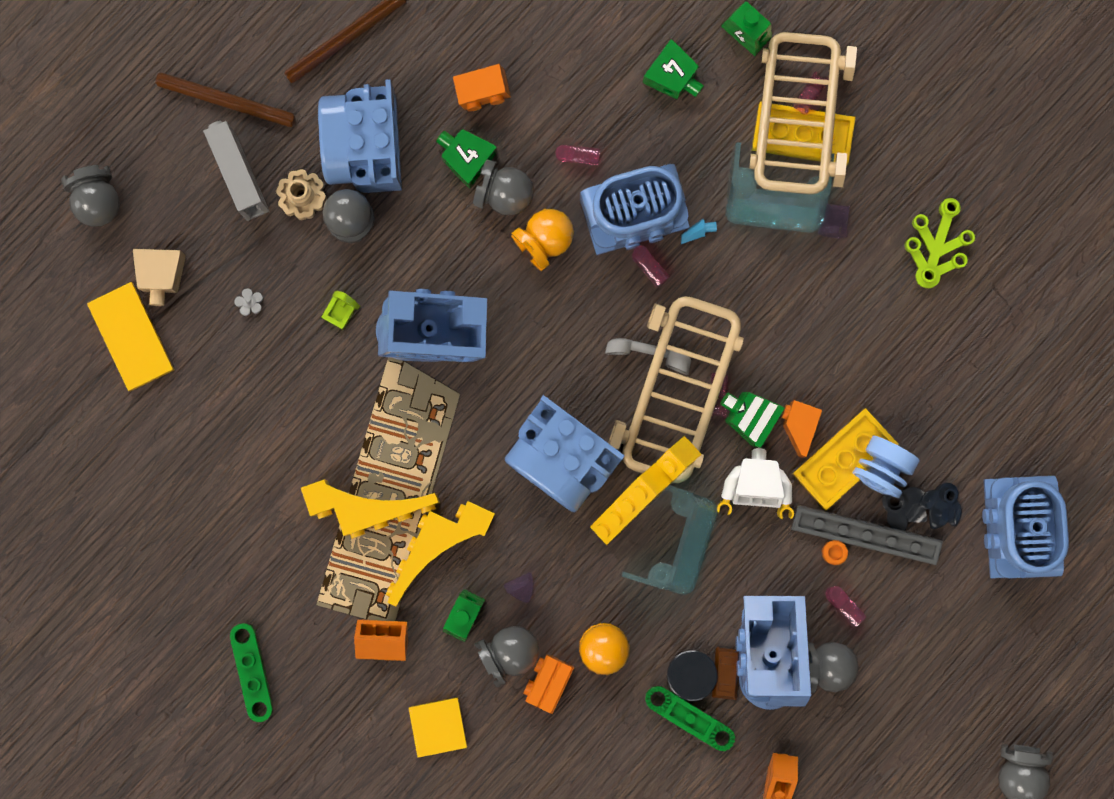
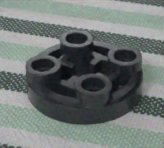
M686 650L676 654L671 660L667 669V681L671 690L678 697L688 701H697L707 697L715 688L717 669L714 662L705 653L697 650Z

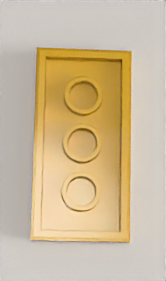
M759 102L752 151H757L762 102ZM778 104L771 105L770 117L825 122V112ZM835 114L831 162L836 161L837 152L847 153L846 166L848 165L855 117ZM770 122L768 139L822 144L824 127ZM767 144L766 153L821 162L822 149Z
M132 282L87 303L128 391L131 392L174 371V367Z
M864 408L794 471L792 475L821 507L827 510L860 480L852 473L855 467L867 471L858 461L860 459L873 460V457L865 451L872 436L875 435L896 445L899 444L872 414Z

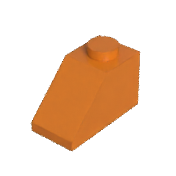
M793 400L790 402V405H785L781 418L785 419L783 427L798 457L804 458L807 457L822 410Z
M773 753L768 766L763 799H792L798 783V757Z

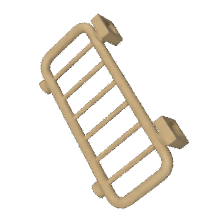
M783 32L775 35L770 40L768 49L763 48L762 63H766L757 151L756 154H751L749 168L754 169L755 180L763 189L817 194L827 187L829 177H834L833 187H843L846 175L847 153L837 152L836 161L831 162L839 70H844L843 80H853L857 47L847 46L846 55L842 56L839 43L832 37ZM782 42L825 45L831 49V59L777 55L778 45ZM776 60L830 64L829 80L775 75ZM774 80L828 85L827 101L773 96ZM772 101L826 106L825 122L770 117ZM773 122L824 127L823 142L818 144L768 139L769 124ZM767 144L822 149L820 166L766 160ZM765 165L819 170L820 173L817 183L803 184L768 180L764 176Z
M686 296L675 300L668 313L665 312V306L654 303L647 327L658 331L661 326L663 330L630 429L626 430L624 422L615 420L608 444L615 449H619L620 444H624L622 454L625 456L623 457V462L628 468L644 473L651 467L632 458L635 443L662 452H666L669 449L637 438L643 420L693 435L692 444L700 452L734 350L740 351L744 340L743 337L739 336L741 330L740 318L730 309ZM688 306L729 320L731 330L728 338L676 321L680 309ZM674 326L726 342L720 361L668 345ZM666 349L717 365L718 368L712 385L660 368ZM658 373L710 389L704 408L652 392ZM652 396L701 412L702 415L697 430L693 431L646 416L645 412L650 397ZM704 454L672 483H681L691 476L694 467H701Z

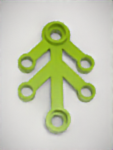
M954 198L945 199L939 206V213L942 218L935 240L927 226L929 220L925 215L919 214L912 221L913 227L918 230L930 253L926 262L919 250L921 242L918 238L911 237L905 242L906 251L911 254L918 267L915 274L916 281L923 288H933L939 283L940 275L955 268L960 269L968 262L965 254L957 253L951 258V261L937 266L940 256L961 246H968L975 240L974 233L970 230H965L959 237L944 243L952 218L959 214L961 208L960 203ZM953 204L955 210L949 211L947 205ZM918 218L922 219L924 226H919L916 220ZM964 234L970 236V242L964 241ZM910 241H914L916 243V249H911L909 247ZM956 257L963 259L962 265L956 263ZM925 272L932 274L931 280L925 278Z

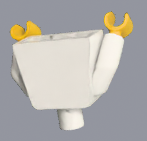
M753 449L752 459H743L741 466L734 467L725 479L721 495L723 501H720L717 505L718 513L720 506L726 504L729 506L727 515L731 514L732 506L730 500H733V504L776 507L778 508L777 515L780 519H783V511L788 509L789 518L792 519L794 511L789 507V504L792 503L791 481L785 472L779 469L777 461L766 460L765 449Z

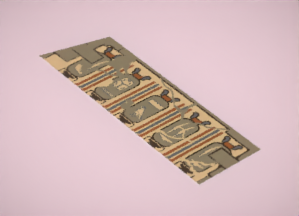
M388 357L349 494L383 501L406 500L432 494L460 394L408 363ZM421 510L411 513L412 518L398 522L397 518L388 521L389 526L376 531L374 527L365 529V535L351 539L350 535L343 536L339 525L316 605L367 620L395 621L401 600L398 606L387 603L389 597L386 596V592L391 582L396 583L400 576L399 573H396L402 559L407 561L411 551H408L407 548L412 537L417 538L421 531L418 528V524L423 516Z

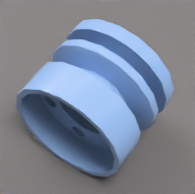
M874 435L865 449L873 457V460L860 459L858 461L867 471L855 467L852 473L869 488L884 495L900 498L902 491L895 487L894 484L902 487L907 485L906 481L899 476L900 472L912 475L920 460L900 446Z

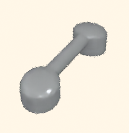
M615 338L607 342L605 354L628 355L632 350L654 355L657 346L626 338ZM666 349L664 355L667 358L666 366L679 373L689 375L691 358Z

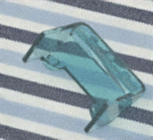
M736 142L731 156L725 210L727 219L734 224L801 232H815L818 230L824 220L831 192L832 177H829L827 187L817 194H798L756 189L757 182L754 172L749 168L739 167L741 143ZM831 153V162H834L835 154ZM819 176L811 178L807 184L817 183Z
M669 485L664 491L673 494L671 498L672 510L678 515L687 517L673 566L666 563H657L650 569L647 579L621 571L620 576L686 595L695 588L717 515V507L710 499Z

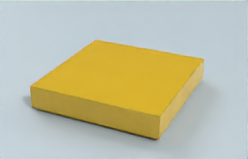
M458 697L409 707L418 757L467 748Z

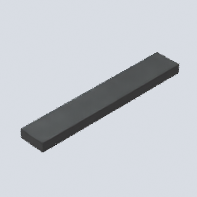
M801 505L796 507L791 529L794 531L838 540L843 543L937 565L943 541L940 539Z

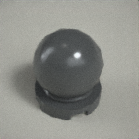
M486 159L481 174L484 175L482 187L478 185L476 187L473 201L474 206L483 209L485 204L489 203L494 211L502 215L514 216L524 212L533 200V183L530 178L518 168L505 167L498 170L496 168V161Z
M98 165L86 166L74 170V176L70 178L65 175L62 177L61 182L64 190L71 193L69 198L70 210L81 223L90 227H102L117 216L120 201L116 190L108 183L113 178L109 166L106 165L104 169H99Z
M350 189L336 191L324 203L323 221L331 234L338 240L346 243L360 242L373 230L375 222L374 211L366 197L358 191Z
M520 626L503 628L494 635L491 643H487L485 639L475 643L476 648L479 650L482 648L478 654L488 674H492L494 679L497 678L494 681L497 688L507 683L505 679L507 675L518 676L525 674L534 666L538 659L539 647L536 638L529 630Z
M808 642L811 693H815L817 686L829 692L843 691L856 681L859 665L857 656L852 649L836 642L824 643L815 649L814 644Z
M1014 744V749H1008V745H1001V756L1008 760L1001 767L998 776L999 787L1003 795L1007 799H1044L1048 795L1051 785L1050 774L1045 766L1053 764L1054 753L1047 751L1046 755L1040 754V748Z

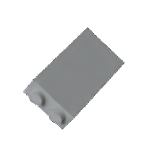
M217 121L210 124L208 129L203 131L238 212L247 221L270 212L234 130L227 121Z

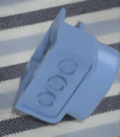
M385 80L386 86L370 87L369 84H364V88L351 89L346 95L322 96L319 99L320 156L323 176L327 184L353 183L354 187L363 193L402 190L397 102L391 80Z
M675 164L661 167L647 166L615 175L605 180L602 184L589 187L580 192V203L596 255L626 247V250L634 249L640 246V242L649 240V243L658 242L664 239V235L689 228L686 199Z
M416 289V292L389 291L388 297L383 302L382 313L376 325L378 356L391 357L403 361L474 362L484 359L486 357L487 298L455 296L453 291H441L440 294H431L429 289Z
M543 395L539 404L521 426L519 439L506 455L505 462L566 509L576 512L590 493L598 491L625 455Z
M1032 476L984 479L985 509H983L982 518L984 524H987L984 545L988 549L990 578L1062 576L1064 559L1069 548L1066 504L1059 492L1056 477Z
M744 596V609L741 616L742 625L738 630V636H736V651H739L737 676H739V684L744 696L752 704L762 709L771 710L783 706L805 707L811 697L805 596Z

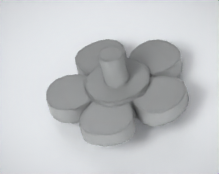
M244 289L242 291L243 297L235 298V305L241 307L240 313L243 316H248L251 310L253 313L258 314L262 309L259 303L262 302L263 297L259 292L253 294L251 289Z

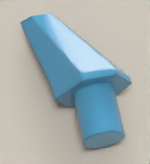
M701 219L681 235V244L705 237L706 232H717L716 222L705 223L704 219Z

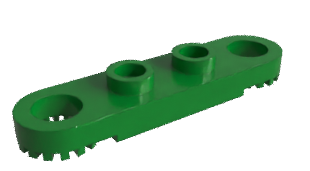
M241 623L234 626L231 630L230 641L247 714L253 721L263 722L273 713L270 689L256 631L250 624ZM240 629H246L250 634V638L246 643L237 640L236 636ZM257 702H262L266 705L267 712L265 715L259 716L254 713V705Z
M653 686L646 692L645 702L647 706L665 719L716 750L726 751L733 746L735 742L733 731L720 721L662 686ZM659 691L664 694L665 701L662 705L656 706L651 702V695ZM720 731H725L729 735V741L725 745H719L715 741L716 734Z

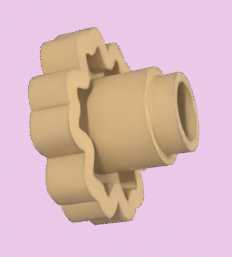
M303 169L291 171L288 179H281L279 181V186L276 190L277 195L280 197L278 205L288 216L296 215L299 220L311 219L315 215V210L321 211L324 208V203L327 200L323 192L325 185L315 173L308 175ZM301 192H304L302 196L298 197Z

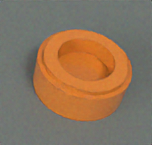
M831 540L822 548L823 559L831 565H840L847 559L848 549L841 541Z

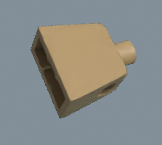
M133 249L138 289L143 292H150L149 305L164 306L165 293L178 292L186 255L180 250Z

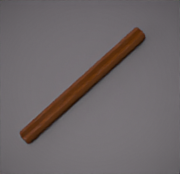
M383 0L284 72L285 76L291 83H294L406 3V0Z
M158 73L155 81L159 87L287 127H292L295 122V115L293 113L168 74Z

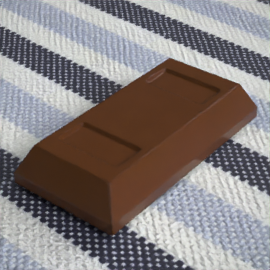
M716 647L714 664L717 669V683L712 691V698L737 700L739 677L737 676V661H739V651H736V649Z

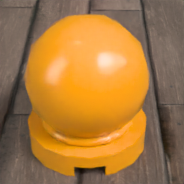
M543 209L530 218L527 222L526 230L518 227L511 233V237L522 252L526 249L531 254L533 259L530 262L542 271L550 265L547 260L548 257H555L566 252L572 243L574 229L569 217L563 212L556 209Z
M610 623L592 625L583 633L580 639L579 652L582 662L589 670L596 674L609 675L618 672L626 664L629 657L630 646L627 637L618 627Z

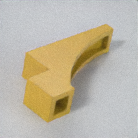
M685 436L682 437L656 463L642 473L590 528L606 545L609 544L702 454Z
M325 479L301 487L310 516H317L318 519H322L332 515L331 510L335 509L343 536L350 535L351 539L365 535V529L374 527L375 531L389 526L388 521L397 518L398 522L410 519L412 518L411 513L421 510L422 514L435 510V504L440 503L437 493L406 500L383 501L367 499L330 486L328 480Z
M467 501L466 505H460L455 517L459 519L458 523L432 511L428 515L423 514L418 524V528L421 531L417 538L412 537L407 548L408 551H411L407 561L402 559L396 571L400 576L396 583L391 582L386 592V596L389 597L387 603L398 606L405 591L415 577L442 552L470 537L479 534L485 536L495 513Z

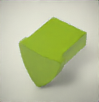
M334 291L333 297L321 318L344 330L354 311L358 310L360 305L346 293Z

